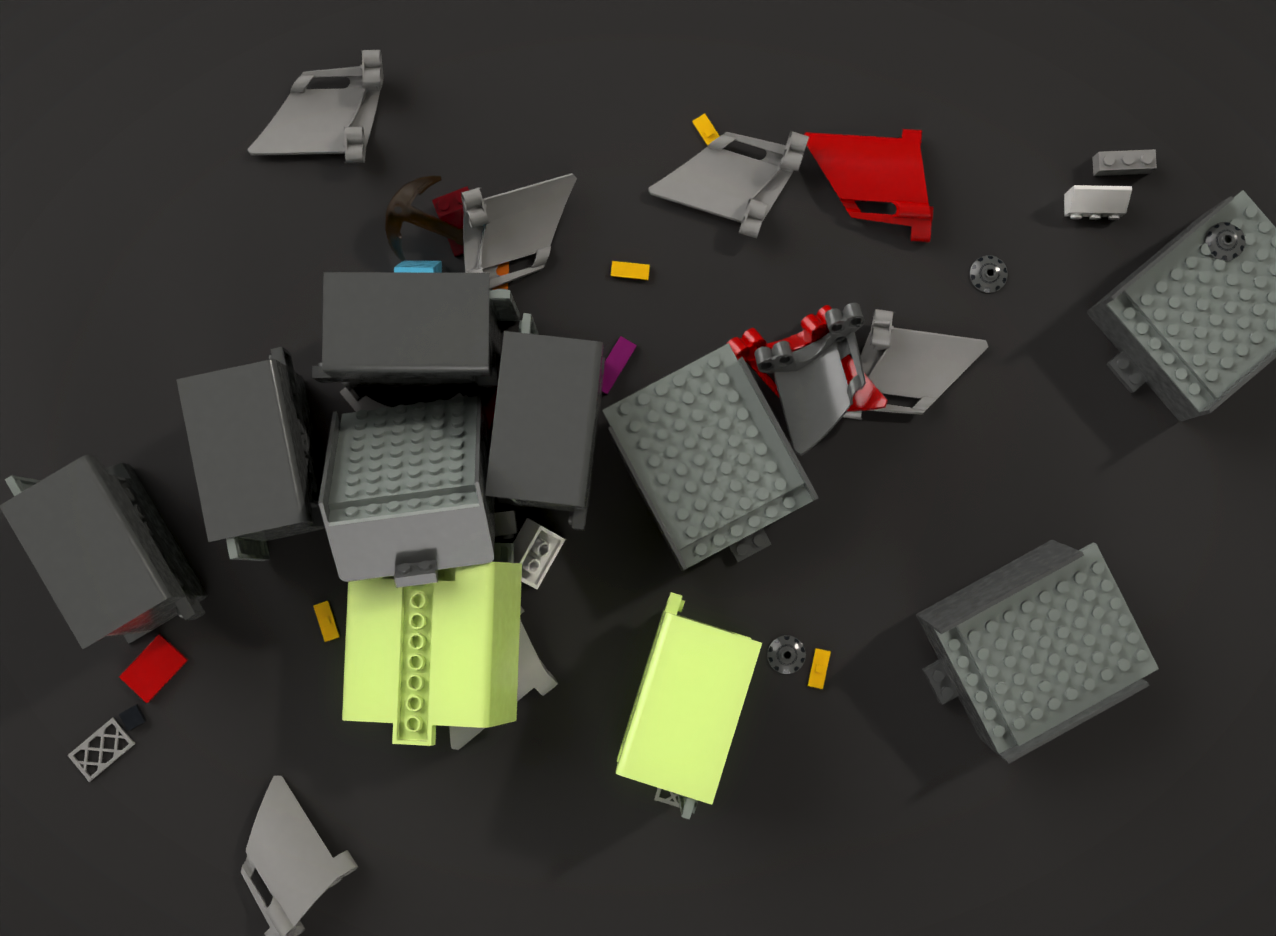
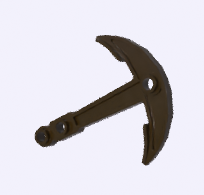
M432 175L416 178L403 185L388 204L385 216V231L392 251L402 262L406 260L402 251V235L400 233L404 221L452 239L457 244L464 246L463 228H457L411 206L416 195H421L430 186L441 181V176ZM395 207H400L401 211L396 213L394 209Z

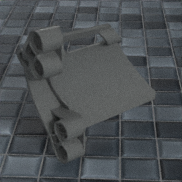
M858 303L847 304L843 311L837 308L828 310L825 313V320L829 333L799 350L792 352L789 342L779 341L774 344L772 349L760 347L754 352L758 370L762 373H772L774 375L793 451L800 456L808 452L828 434L853 404L855 393L860 389L862 390L866 384L855 332L865 323L861 306ZM851 353L857 375L848 385L841 360Z

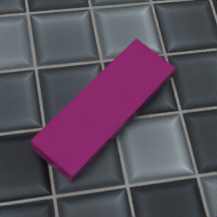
M620 336L605 361L602 392L607 395L637 345Z

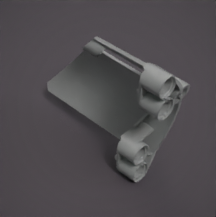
M361 50L362 65L357 67L303 72L294 82L289 96L277 114L248 148L250 155L345 153L346 162L344 163H365L366 146L372 130L384 79L381 50ZM347 77L350 79L349 86L344 89H306L313 78Z
M790 131L787 144L782 145L725 132L685 164L648 188L650 195L740 222L739 233L757 239L761 224L794 170H799L809 136ZM738 141L764 149L767 155L764 159L757 160L725 150L724 148L731 142Z
M571 173L484 199L482 198L480 187L461 192L464 209L463 243L465 273H490V290L542 270L549 257L557 225L577 177ZM536 253L535 261L531 267L501 276L497 275L496 270L500 264Z
M875 309L871 331L860 355L864 373L882 394L921 400L913 408L887 404L885 408L869 411L922 415L988 348L986 340L895 328L892 326L893 311ZM847 411L843 417L862 420V411Z
M273 776L245 851L247 858L242 865L241 874L270 926L264 933L265 936H298L305 931V927L300 920L328 888L334 886L343 877L355 871L358 865L348 850L334 858L332 857L282 776ZM255 869L273 896L269 907L251 879Z

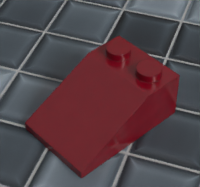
M468 186L432 200L440 220L457 228H463L464 209L461 192L468 191ZM447 238L455 257L464 254V246Z

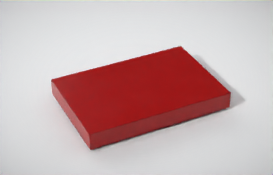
M159 634L119 678L146 703H149L186 664L188 659L164 636Z

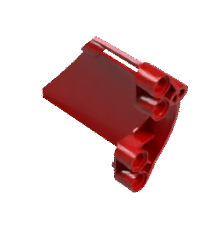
M903 129L902 138L809 132L804 134L809 136L806 146L851 218L912 226L911 241L930 242L934 207L929 206L921 155L922 130ZM854 200L893 203L897 211L893 215L863 213Z
M825 305L819 309L816 315H807L800 324L804 329L803 331L779 341L789 342L791 350L794 352L829 333L825 313L832 309V307ZM755 328L745 331L742 338L734 337L730 339L727 344L729 343L737 360L743 357L745 362L754 369L779 397L774 381L767 373H762L758 370L754 355L756 349L760 347L772 349L774 344L779 341L766 343ZM848 354L841 362L849 385L850 381L857 375L853 359ZM864 373L866 384L862 390L860 389L855 393L853 404L847 411L885 408L888 400Z

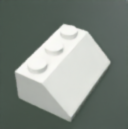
M1074 185L1064 194V216H1069L1070 219L1089 217L1090 220H1098L1101 217H1108V220H1119L1120 217L1127 213L1132 186Z
M528 518L513 542L514 563H522L521 581L538 590L566 539Z

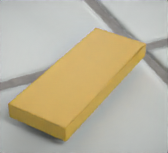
M705 113L692 121L707 146L719 137V134Z
M612 261L611 277L648 280L650 265Z
M329 601L313 605L324 641L327 642L339 638L340 635Z
M815 648L807 686L823 689L831 651Z

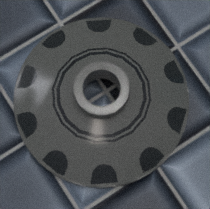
M1220 222L1208 230L1205 236V243H1208L1212 257L1223 261H1230L1237 258L1243 252L1245 236L1241 229L1230 224V222ZM1225 237L1230 238V243L1225 241Z
M992 255L982 256L970 268V280L973 286L981 292H996L1007 281V267L998 257ZM987 270H992L993 276H989Z
M784 635L771 642L767 651V658L774 670L782 674H791L803 666L806 651L803 644L797 638ZM786 651H789L791 654L788 659L784 658Z

